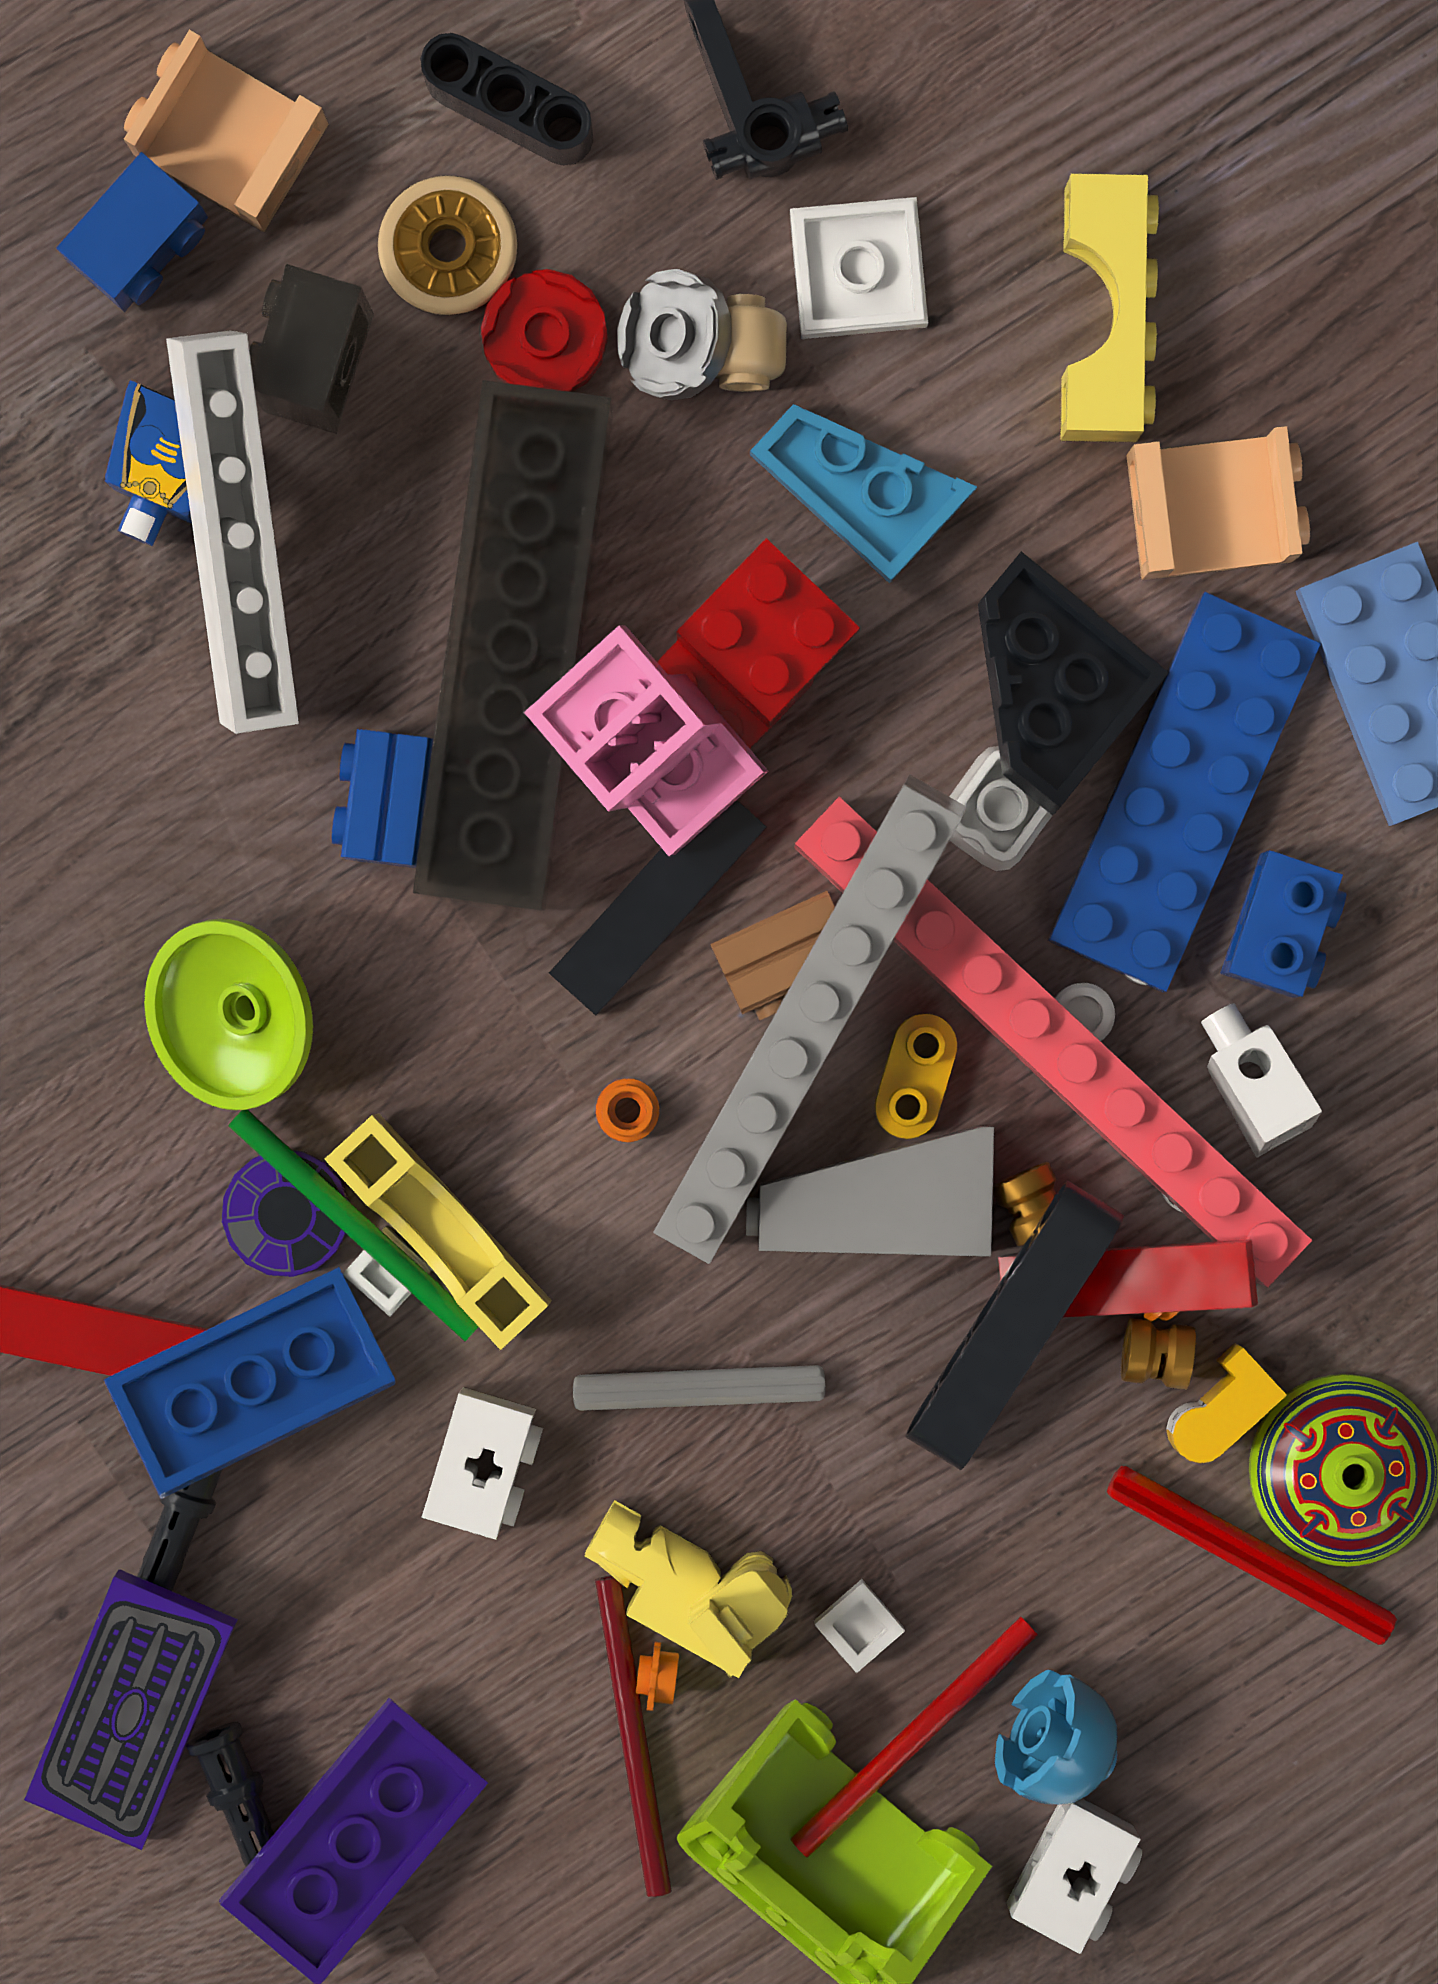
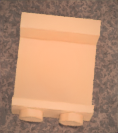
M189 29L182 43H172L162 56L157 68V76L160 79L149 98L140 97L131 108L124 124V130L128 132L124 141L134 156L137 157L141 152L144 153L171 178L265 232L329 124L320 106L299 95L296 102L292 101L208 51L201 36Z
M1287 426L1274 428L1266 437L1160 449V442L1134 444L1128 452L1127 464L1142 580L1292 563L1303 554L1302 545L1309 544L1310 524L1308 512L1305 506L1297 507L1294 482L1301 481L1302 479L1301 452L1298 443L1289 444Z

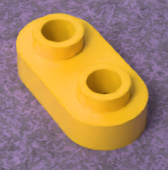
M919 1014L906 1019L897 1028L892 1040L874 1106L876 1118L883 1129L899 1138H916L928 1132L935 1124L941 1108L957 1052V1039L952 1027L936 1015ZM922 1033L931 1034L937 1041V1050L929 1058H921L914 1051V1040ZM906 1094L913 1095L919 1102V1112L911 1119H902L895 1109L897 1100Z

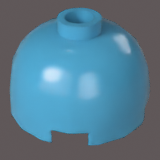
M1045 1670L1032 1678L1016 1695L1011 1704L1021 1709L1013 1724L1010 1737L999 1734L997 1738L995 1767L999 1781L1003 1785L1015 1790L1020 1796L1032 1801L1056 1805L1075 1803L1093 1792L1102 1781L1111 1775L1117 1762V1724L1113 1711L1099 1693L1072 1675H1060L1052 1670Z

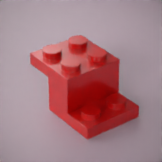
M766 538L676 631L677 641L657 663L667 675L686 674L751 750L813 685L814 677L855 636L860 627Z

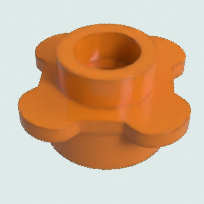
M661 1642L654 1643L653 1656L640 1655L636 1694L648 1695V1711H653L654 1702L673 1705L679 1653L660 1651Z

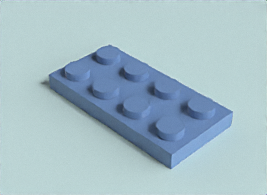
M1415 542L1295 591L1314 640L1321 643L1318 650L1389 826L1438 807V591L1418 542Z

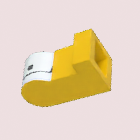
M1236 1343L1217 1359L1218 1363L1228 1373L1202 1396L1198 1402L1181 1405L1169 1417L1166 1428L1168 1440L1173 1448L1189 1461L1206 1463L1220 1457L1287 1396L1250 1354Z

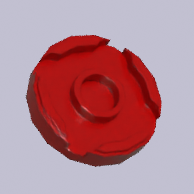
M550 269L532 271L530 274H523L517 279L514 277L502 284L488 302L481 325L485 357L497 378L515 392L538 399L567 396L587 384L601 366L608 342L605 315L592 290L574 276Z

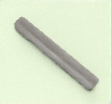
M818 1365L578 1375L573 1382V1401L575 1408L580 1411L820 1401L825 1396V1373L823 1368Z

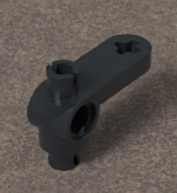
M684 0L693 35L730 131L717 137L703 140L708 162H712L711 170L716 180L743 168L749 179L758 176L776 177L790 170L796 162L822 153L821 139L848 131L843 109H838L840 101L835 91L808 103L801 91L781 99L762 98L752 102L715 1ZM763 126H775L784 132L787 140L778 149L764 150L758 147L752 140L753 133Z

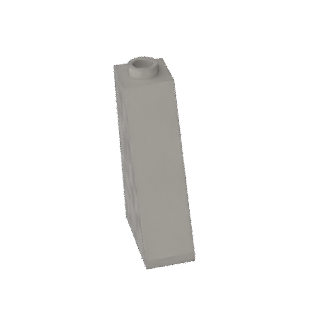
M973 1126L760 1183L759 1198L747 1197L746 1236H758L759 1251L991 1256L994 1127Z

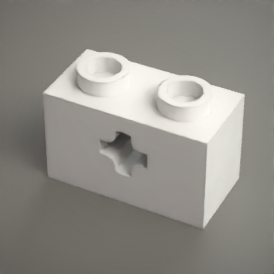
M463 1387L457 1397L422 1518L495 1540L500 1532L502 1523L514 1527L525 1489L513 1486L520 1462L529 1465L533 1464L543 1428L532 1425L536 1409ZM484 1448L495 1451L493 1463L503 1467L502 1472L492 1471L488 1480L476 1478L478 1466L469 1462V1458H479Z
M1083 1798L1075 1803L1057 1805L1006 1902L1011 1917L1081 1954L1089 1938L1097 1941L1104 1932L1112 1914V1906L1107 1904L1118 1881L1127 1884L1139 1865L1142 1849L1137 1847L1141 1839L1134 1826ZM1086 1862L1092 1875L1089 1880L1078 1878L1073 1886H1071L1065 1871L1068 1868L1079 1871Z

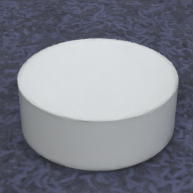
M1077 983L1067 986L1057 994L1055 999L1099 1041H1102L1110 1033L1115 1020V1009L1112 1000L1103 989L1089 983Z

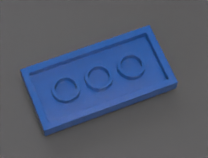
M338 1267L104 1379V1382L160 1499L395 1385V1378Z

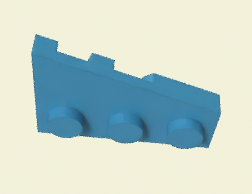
M794 404L750 450L752 458L889 583L895 579L977 489V486L957 477L956 479L925 466L924 462L904 453L900 455L865 439L864 435Z

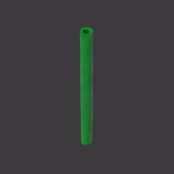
M248 1109L242 1110L228 1125L229 1128L463 1341H466L479 1326L458 1305L454 1297L255 1115Z

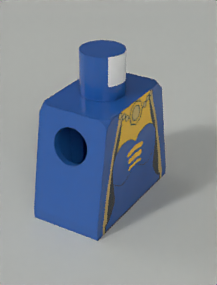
M130 380L126 389L106 470L105 482L115 491L131 497L117 531L149 546L154 545L167 513L191 524L192 520L175 399Z

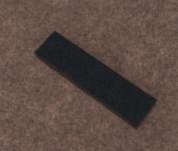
M736 800L676 855L668 856L661 848L553 967L549 974L597 1016L761 835L766 826Z

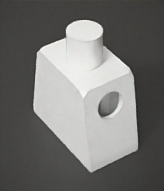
M1235 1003L1214 1012L1201 1022L1218 1051L1211 1056L1207 1069L1256 1158L1312 1128L1322 1110L1268 1025L1251 1033ZM1245 1062L1255 1063L1262 1069L1264 1077L1259 1079L1247 1078L1241 1073L1239 1065Z

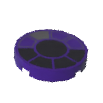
M294 1151L349 1201L342 1179L324 1161L305 1151ZM261 1156L250 1160L233 1176L223 1197L222 1224L229 1245L245 1264L267 1275L294 1277L315 1270L337 1252L346 1236L343 1230Z

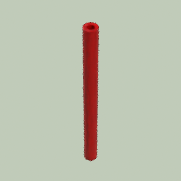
M1020 1616L790 1838L797 1849L807 1858L817 1850L1038 1636L1031 1626Z

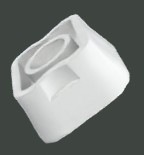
M999 746L989 747L981 753L949 796L967 806L961 821L949 841L982 865L994 871L1009 870L1021 860L1052 817L1050 813L1003 775Z

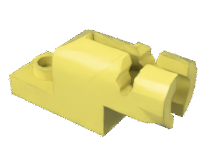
M614 1500L584 1556L600 1565L626 1588H628L630 1583L638 1586L628 1604L627 1616L723 1669L688 1626L691 1606L718 1584L721 1578V1570L707 1551L661 1525L653 1530L652 1537L644 1539L643 1542H637L635 1538L641 1515ZM746 1665L736 1672L734 1676L740 1678Z
M762 1551L747 1553L735 1562L731 1569L721 1577V1582L695 1602L690 1609L688 1626L730 1677L751 1661V1650L778 1629L787 1616L788 1606L792 1599V1588L787 1575L781 1579L777 1575V1568L772 1564L773 1558Z

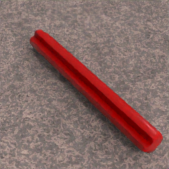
M1121 1466L1113 1475L1107 1489V1493L1112 1499L1377 1645H1383L1391 1636L1397 1618L1387 1609L1127 1466Z

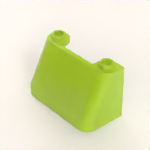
M795 1699L782 1708L695 1811L678 1834V1843L695 1862L839 1984H912L992 1866L978 1855L980 1851L978 1845L964 1832L949 1827L946 1832L939 1829L925 1832L878 1791L808 1858L805 1857L792 1843L790 1838L852 1780L857 1773L831 1752L836 1744V1740L830 1731L833 1728V1724L828 1716L817 1707L808 1703L801 1704Z

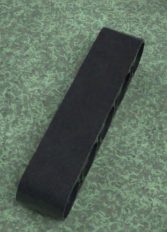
M1068 1180L1063 1184L923 1401L905 1435L907 1439L959 1470L966 1466L1110 1245L1122 1223L1123 1213Z

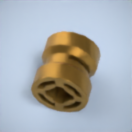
M1049 1162L1028 1168L993 1185V1194L998 1205L1007 1208L1009 1214H1013L1014 1219L1009 1229L1017 1246L1025 1244L1056 1194L1053 1188L1056 1177Z
M1129 1318L1122 1349L1121 1380L1142 1384L1149 1378L1162 1380L1166 1387L1187 1390L1191 1380L1195 1357V1327L1173 1324L1168 1329L1155 1328L1149 1320Z

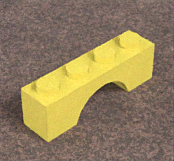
M1071 174L1065 187L1064 252L1088 264L1101 277L1111 297L1113 323L1109 338L1103 346L1089 357L1068 365L1062 376L1061 441L1137 442L1144 432V424L1154 423L1156 392L1155 386H1145V361H1154L1157 329L1155 322H1146V298H1155L1158 265L1157 259H1147V234H1156L1159 201L1157 195H1148V175Z
M380 1114L370 1116L325 1158L326 1162L362 1201L385 1219L418 1252L446 1285L458 1305L500 1350L551 1303L552 1300Z

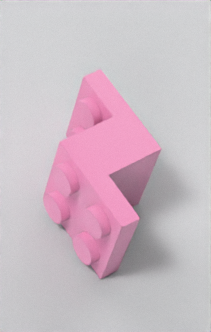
M619 625L524 712L607 811L628 808L668 856L676 855L769 772L686 674L667 675L626 625Z

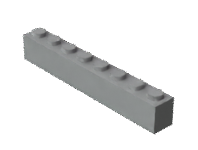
M911 775L908 776L653 1233L710 1264L961 821L967 806Z

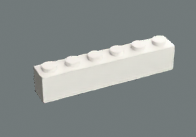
M223 331L166 338L220 724L235 734L299 724L247 333Z

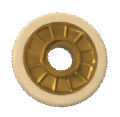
M438 176L425 179L410 186L390 205L379 231L378 254L387 281L406 302L426 312L454 315L472 311L486 304L500 286L507 282L516 261L517 236L514 223L507 208L493 192L483 185L463 177ZM453 229L461 233L465 238V250L455 261H439L430 253V241L440 230Z

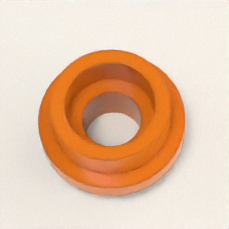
M627 1078L612 1082L605 1087L597 1100V1121L601 1129L609 1137L617 1141L634 1142L643 1139L654 1129L659 1118V1102L655 1093L648 1085L636 1079ZM623 1098H632L640 1106V1115L633 1122H623L616 1115V1105Z

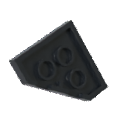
M1021 551L980 600L978 611L1002 773L1053 816L1169 672Z

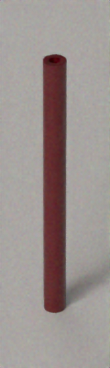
M605 1576L595 1579L646 1895L648 1897L663 1896L671 1893L672 1889L640 1694H636L637 1676L622 1584L613 1576Z

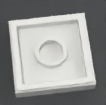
M917 197L790 209L801 339L927 328L928 316Z

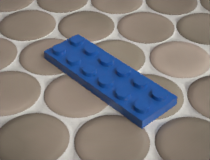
M1204 592L1201 595L1168 668L1169 673L1160 686L1047 941L1118 973L1141 981L1156 990L1167 992L1321 643L1212 594Z

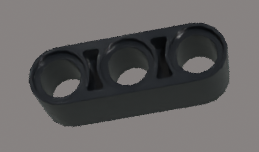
M439 34L430 39L423 48L420 60L424 80L431 96L440 104L555 164L562 166L574 165L583 160L590 152L593 144L591 115L585 102L576 95L458 34ZM456 58L468 65L465 75L457 81L445 82L435 76L437 67L447 59ZM504 88L517 89L525 96L519 108L509 112L497 110L491 105L493 96ZM568 117L577 121L581 125L580 132L569 141L560 142L552 139L547 134L550 124L558 118Z

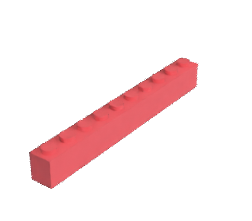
M838 797L795 843V849L843 893L877 831L843 799ZM927 879L893 941L1149 1182L1175 1204L1213 1242L1252 1240L1256 1282L1268 1288L1312 1240Z

